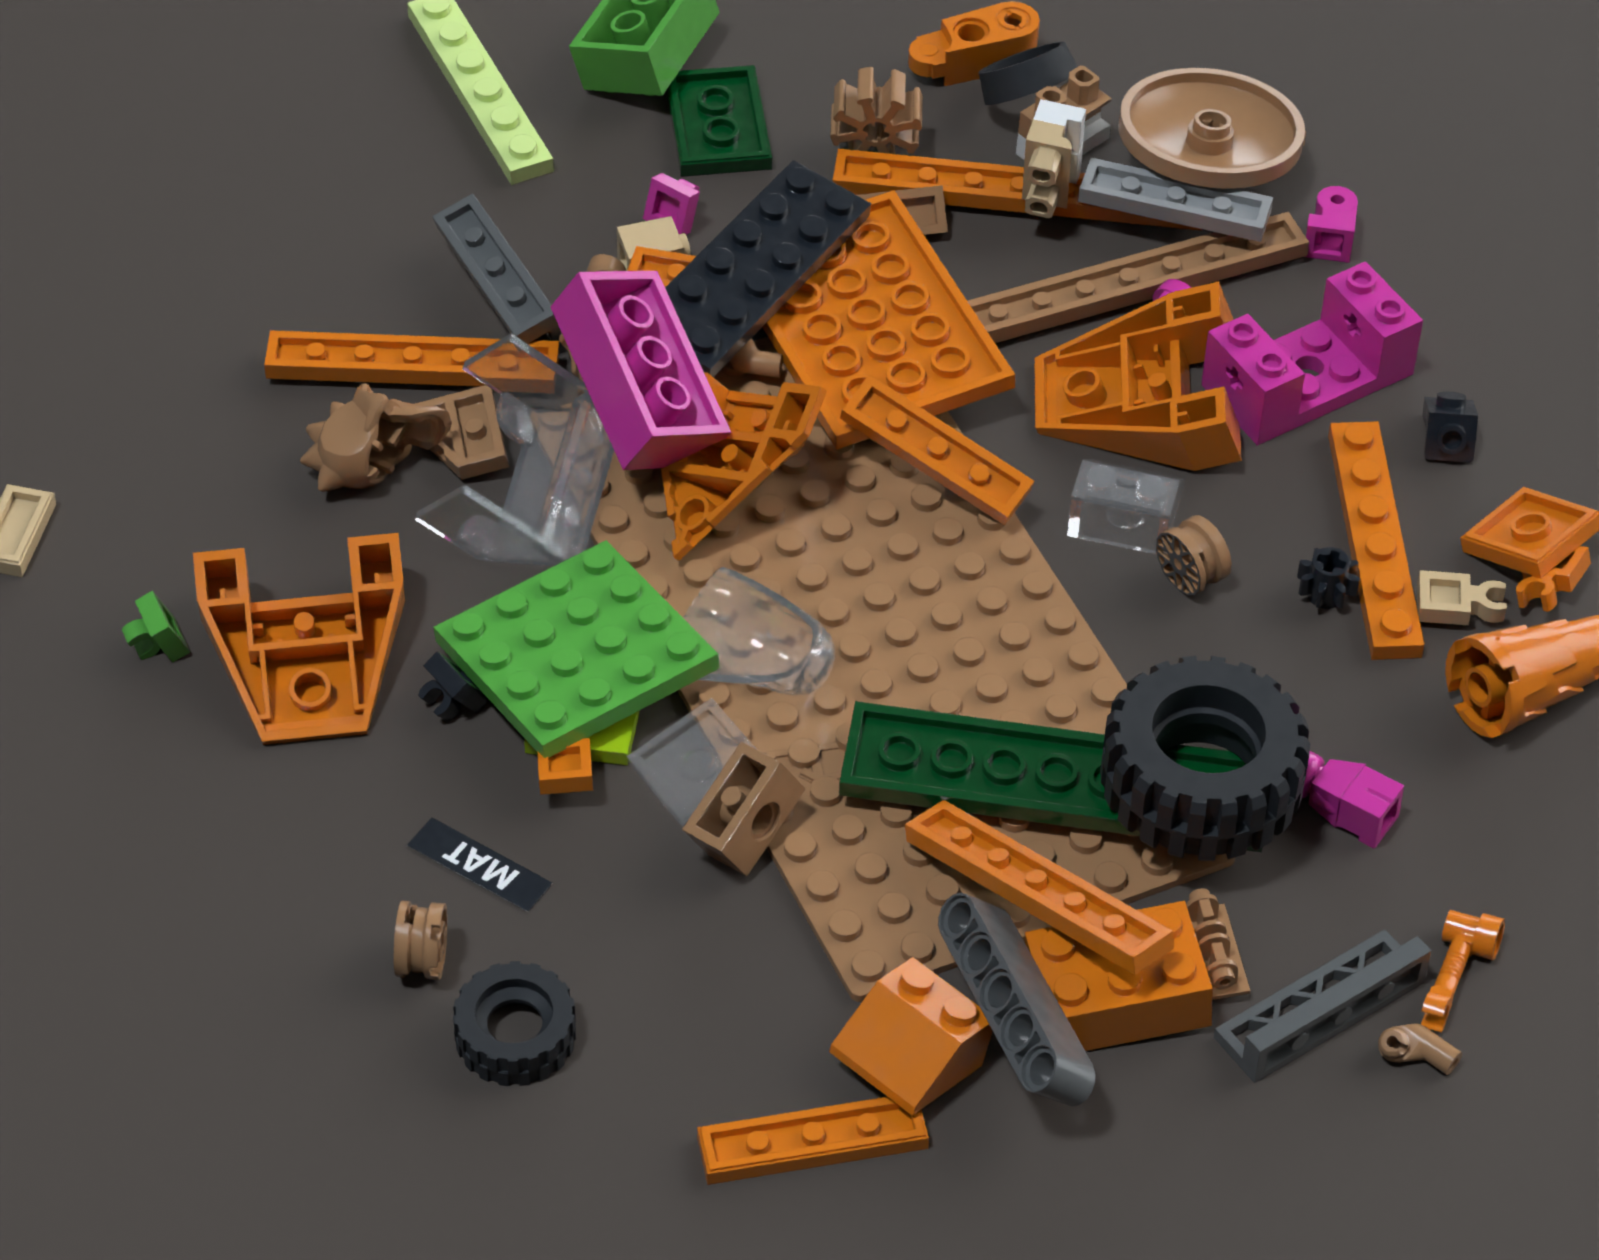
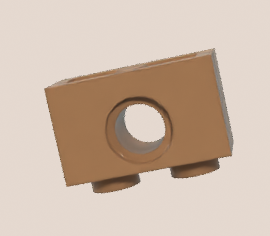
M741 741L682 830L709 856L748 876L806 788L781 762Z

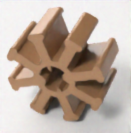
M865 67L858 70L857 88L846 84L844 79L839 80L834 87V103L831 105L830 138L833 145L838 146L841 142L848 141L849 150L867 151L870 146L877 147L879 153L895 154V145L906 149L909 154H913L919 147V130L922 129L923 95L920 88L916 87L914 91L905 92L906 74L896 69L891 70V77L883 87L876 86L873 67Z

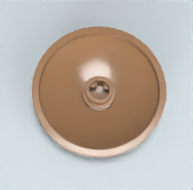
M1210 68L1173 69L1142 79L1125 94L1118 122V130L1123 144L1142 164L1171 179L1209 188H1246L1265 184L1283 176L1299 160L1305 137V124L1299 110L1282 93L1254 78L1230 71Z

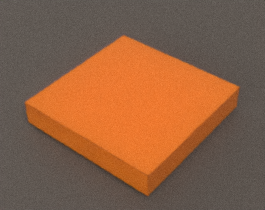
M1522 487L1460 537L1462 550L1473 556L1541 579L1599 531V511Z

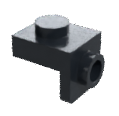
M1449 391L1437 393V398L1424 397L1422 416L1426 426L1425 458L1428 460L1472 462L1478 425V413L1473 400H1466V395Z

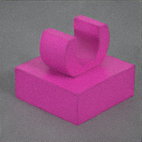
M664 173L652 177L643 219L649 221L672 216L678 234L685 233L687 235L691 233L700 187L685 179L676 180Z

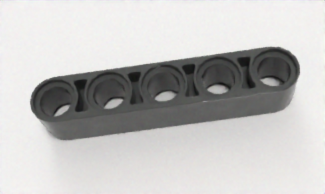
M953 894L942 906L938 917L940 934L1022 1086L1029 1092L1071 1107L1081 1105L1092 1093L1095 1084L1094 1066L1010 915L1004 909L968 894Z

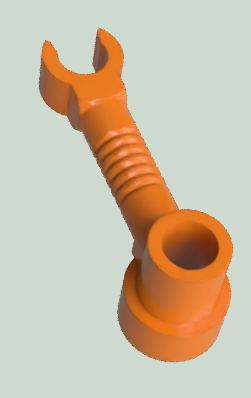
M1454 910L1448 912L1442 931V941L1451 944L1435 984L1431 987L1424 1000L1421 1011L1425 1012L1421 1025L1438 1032L1444 1030L1452 1006L1453 996L1469 956L1475 955L1495 960L1504 934V918L1485 913L1479 918Z

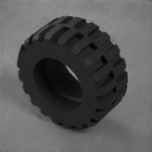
M1197 656L1181 657L1179 662L1170 665L1167 660L1150 667L1149 675L1142 672L1127 683V689L1120 691L1111 705V713L1107 715L1100 770L1101 784L1105 787L1104 797L1109 808L1115 813L1118 812V821L1131 833L1135 830L1139 831V839L1154 849L1159 844L1168 848L1167 853L1169 855L1180 858L1184 857V853L1198 855V861H1214L1216 855L1226 854L1228 859L1243 856L1246 854L1247 847L1251 846L1254 850H1258L1272 842L1273 834L1277 836L1283 833L1291 824L1293 814L1298 812L1302 800L1311 743L1308 741L1309 728L1306 718L1299 713L1300 706L1288 692L1280 693L1281 685L1267 674L1263 678L1255 674L1256 669L1253 666L1243 662L1235 666L1226 663V658L1211 656L1210 661H1197ZM1184 743H1208L1233 752L1246 765L1223 773L1198 772L1177 764L1166 756L1163 751Z

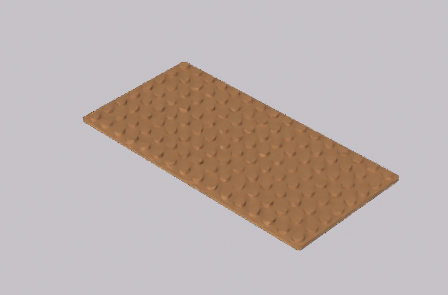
M769 337L753 341L759 351L778 353ZM730 362L714 376L718 382L730 391L778 396L783 382L796 383L784 362L780 378L738 372ZM589 394L537 409L528 414L527 423L531 433L594 544L597 545L607 540L719 654L720 668L677 691L720 768L723 769L741 741L761 752L788 749V757L776 758V760L781 762L806 789L766 849L852 1000L862 1002L879 979L912 957L935 974L958 967L938 927V917L941 908L953 894H968L1004 909L1010 915L1024 942L1026 931L1052 927L907 842L905 824L928 810V807L839 796V781L832 776H820L814 779L812 783L798 777L804 767L812 771L811 766L818 762L819 757L824 774L842 771L855 701L1105 734L1107 715L1111 713L1112 702L1120 691L1127 689V683L1015 513L1007 524L1003 525L870 438L836 450L820 421L816 418L810 436L798 454L767 476L692 550L678 561L673 557L671 541L676 539L674 522L667 515L661 468L622 469ZM948 411L935 416L963 434ZM836 742L840 749L820 752L818 744ZM968 813L1125 904H1130L1230 867L1235 862V858L1228 859L1226 854L1216 855L1214 861H1198V855L1184 853L1183 858L1172 856L1167 853L1168 848L1158 844L1154 849L1139 839L1140 836Z

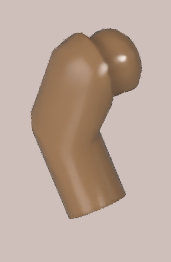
M751 338L729 362L738 372L780 378L783 354L759 351Z
M1407 1024L1388 1028L1381 1033L1378 1039L1379 1051L1386 1060L1395 1063L1425 1060L1446 1075L1455 1069L1463 1054L1460 1050L1421 1024Z

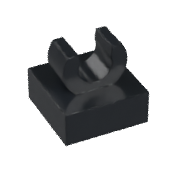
M436 651L423 665L436 680L425 683L420 689L418 696L432 705L441 695H444L442 703L434 710V713L444 721L452 720L458 714L461 704L478 713L489 701L461 668L440 652Z

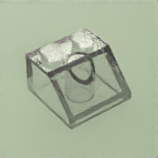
M1093 459L1082 460L1071 495L1067 536L1157 554L1156 539L1162 532L1172 528L1185 485V478Z

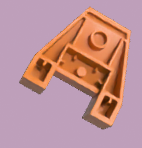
M1219 281L1171 292L1035 357V428L1037 433L1192 471L1242 461L1240 424L1225 387L1191 393L1189 365L1204 362L1208 331L1234 320Z
M398 533L347 538L352 593L252 603L245 548L193 553L196 595L201 622L263 745L364 735L368 733L405 603Z

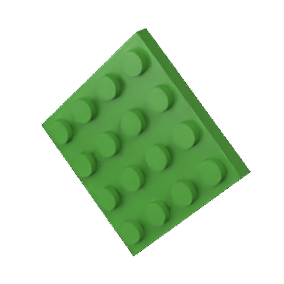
M607 540L433 627L435 640L438 645L544 758H550L573 743L592 736L720 668L719 654Z

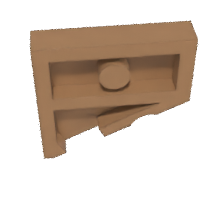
M490 384L415 403V405L423 407L437 406L449 412L452 421L451 429L444 439L430 448V450L461 480L509 467L496 402Z

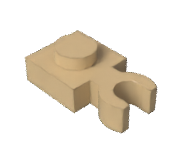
M1420 570L1417 581L1419 621L1469 625L1470 615H1477L1487 622H1503L1507 603H1495L1492 601L1504 600L1506 583L1491 580L1476 586L1470 585V574Z

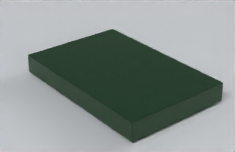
M755 65L679 71L666 91L680 176L772 170V154Z

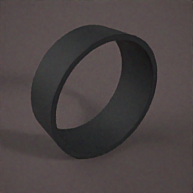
M1065 41L1031 48L981 69L979 77L985 105L1015 100L1036 93L1046 86H1054L1067 80L1069 72L1078 66Z

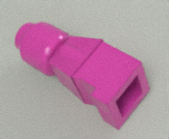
M1310 751L1302 798L1310 795L1308 804L1330 824L1358 835V841L1375 849L1399 817L1405 785L1367 767L1363 763L1330 759L1324 766L1323 758Z

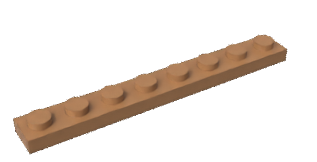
M1285 212L1269 217L1261 242L1213 232L967 301L993 341L998 343L1151 300L1158 287L1168 279L1180 280L1192 288L1301 258L1308 254L1309 241L1291 214Z

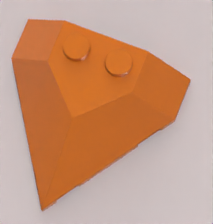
M704 372L731 433L726 439L661 468L667 515L674 522L676 539L672 540L671 544L673 557L676 560L680 561L775 469L798 454L810 436L827 391L823 387L783 382L778 396L730 391L709 373Z

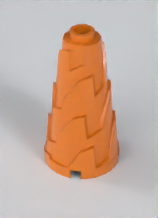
M1599 615L1572 621L1559 619L1530 627L1526 625L1514 626L1486 633L1471 634L1456 640L1448 651L1445 675L1448 692L1457 689L1461 692L1463 702L1453 706L1462 720L1479 735L1494 738L1548 713L1546 708L1583 692L1582 687L1599 679Z

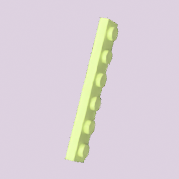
M415 0L408 2L409 19L510 184L513 185L554 172L553 157L455 0Z

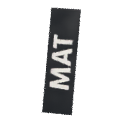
M433 817L407 844L410 848L527 912L553 884V882Z

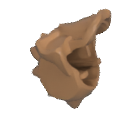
M362 384L356 389L354 397L350 402L346 404L339 402L331 403L330 417L326 421L308 424L306 432L315 444L301 457L300 462L307 467L319 471L318 490L321 492L342 487L365 489L379 484L388 474H392L395 469L394 466L410 454L412 445L429 450L440 443L450 431L452 421L446 409L437 406L423 407L396 399L389 400L385 394L373 393L369 385Z

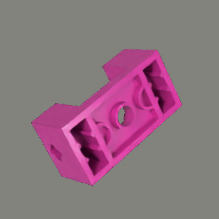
M1365 261L1327 278L1319 320L1275 340L1249 314L1209 330L1201 385L1205 390L1225 387L1240 428L1258 446L1413 375L1423 319ZM1310 369L1317 372L1319 375L1314 376L1309 373H1304L1302 370Z

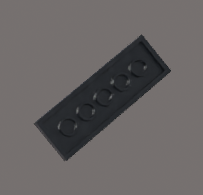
M794 160L782 170L665 287L703 372L709 373L714 377L867 220L872 203Z

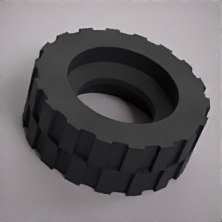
M510 961V964L503 965L497 963L491 965L489 969L483 972L478 971L472 975V980L464 983L460 988V996L458 999L455 998L453 1006L456 1050L459 1057H463L465 1066L471 1072L475 1071L478 1073L479 1078L487 1082L489 1080L498 1082V1085L509 1087V1084L526 1086L530 1085V1082L536 1080L541 1082L549 1078L550 1073L555 1070L559 1071L565 1065V1059L567 1056H571L574 1050V1040H576L575 1004L573 997L570 998L569 987L565 982L562 983L558 979L556 973L551 970L546 971L541 968V965L534 963L530 965L521 964V961ZM507 1005H527L536 1009L540 1014L542 1027L539 1033L534 1038L524 1042L506 1043L498 1041L490 1034L487 1027L488 1019L492 1012Z

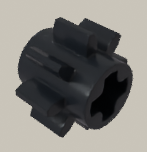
M1314 548L1312 561L1300 559L1297 573V578L1300 579L1299 595H1307L1309 601L1317 608H1343L1345 594L1348 596H1357L1360 578L1356 575L1359 562L1357 560L1350 561L1349 556L1340 548Z

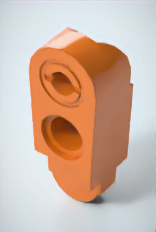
M1010 1L942 19L941 30L917 36L916 40L910 44L908 52L909 68L919 76L932 77V79L944 77V86L980 79L979 71L1014 54L1037 47L1040 26L1039 15L1029 5Z

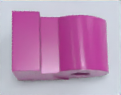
M1330 186L1318 193L1315 213L1309 214L1306 238L1309 241L1307 256L1304 257L1350 263L1358 205L1357 196L1353 191L1341 186Z

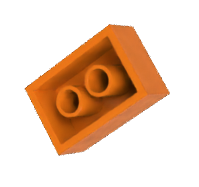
M1185 900L1138 909L1139 912L1173 931L1174 949L1136 975L1054 927L1025 932L1027 948L1085 1051L1212 1026L1213 988Z

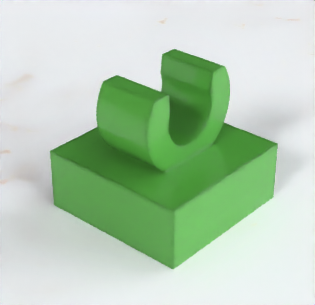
M153 591L135 600L143 619L133 620L127 623L121 630L130 647L135 646L141 660L154 656L160 648L172 662L190 653L175 617Z

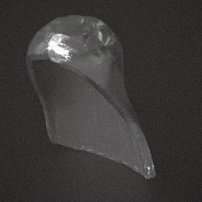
M721 567L714 572L683 617L719 654L720 668L698 680L745 684L782 694L803 695L815 691L825 683L836 659L832 637L820 622L764 585L725 567Z

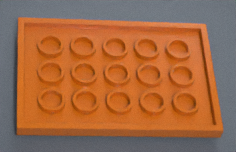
M895 190L866 199V201L872 203L867 220L763 326L776 351L779 354H783V362L796 384L821 386L827 391L817 418L836 450L869 439V437L840 419L843 407L869 374L933 416L1015 388L1014 371Z

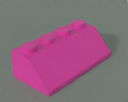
M658 271L578 272L551 305V310L622 469L664 468L726 439L730 435L731 430Z

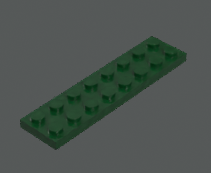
M855 701L839 782V796L928 808L945 800L966 813L1140 836L1139 831L1135 830L1131 833L1118 821V812L1115 813L1109 808L1104 797L1105 787L1101 784L1100 770L1105 734ZM1176 745L1163 751L1166 756L1177 764L1198 772L1223 773L1246 765L1240 757L1231 751L1188 745ZM1250 846V847H1247V851H1253V852H1260V853H1262V848H1260V849H1258V850H1254V849Z

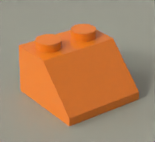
M912 957L875 983L832 1042L829 1052L913 1116L982 1066L993 1030L980 1006Z

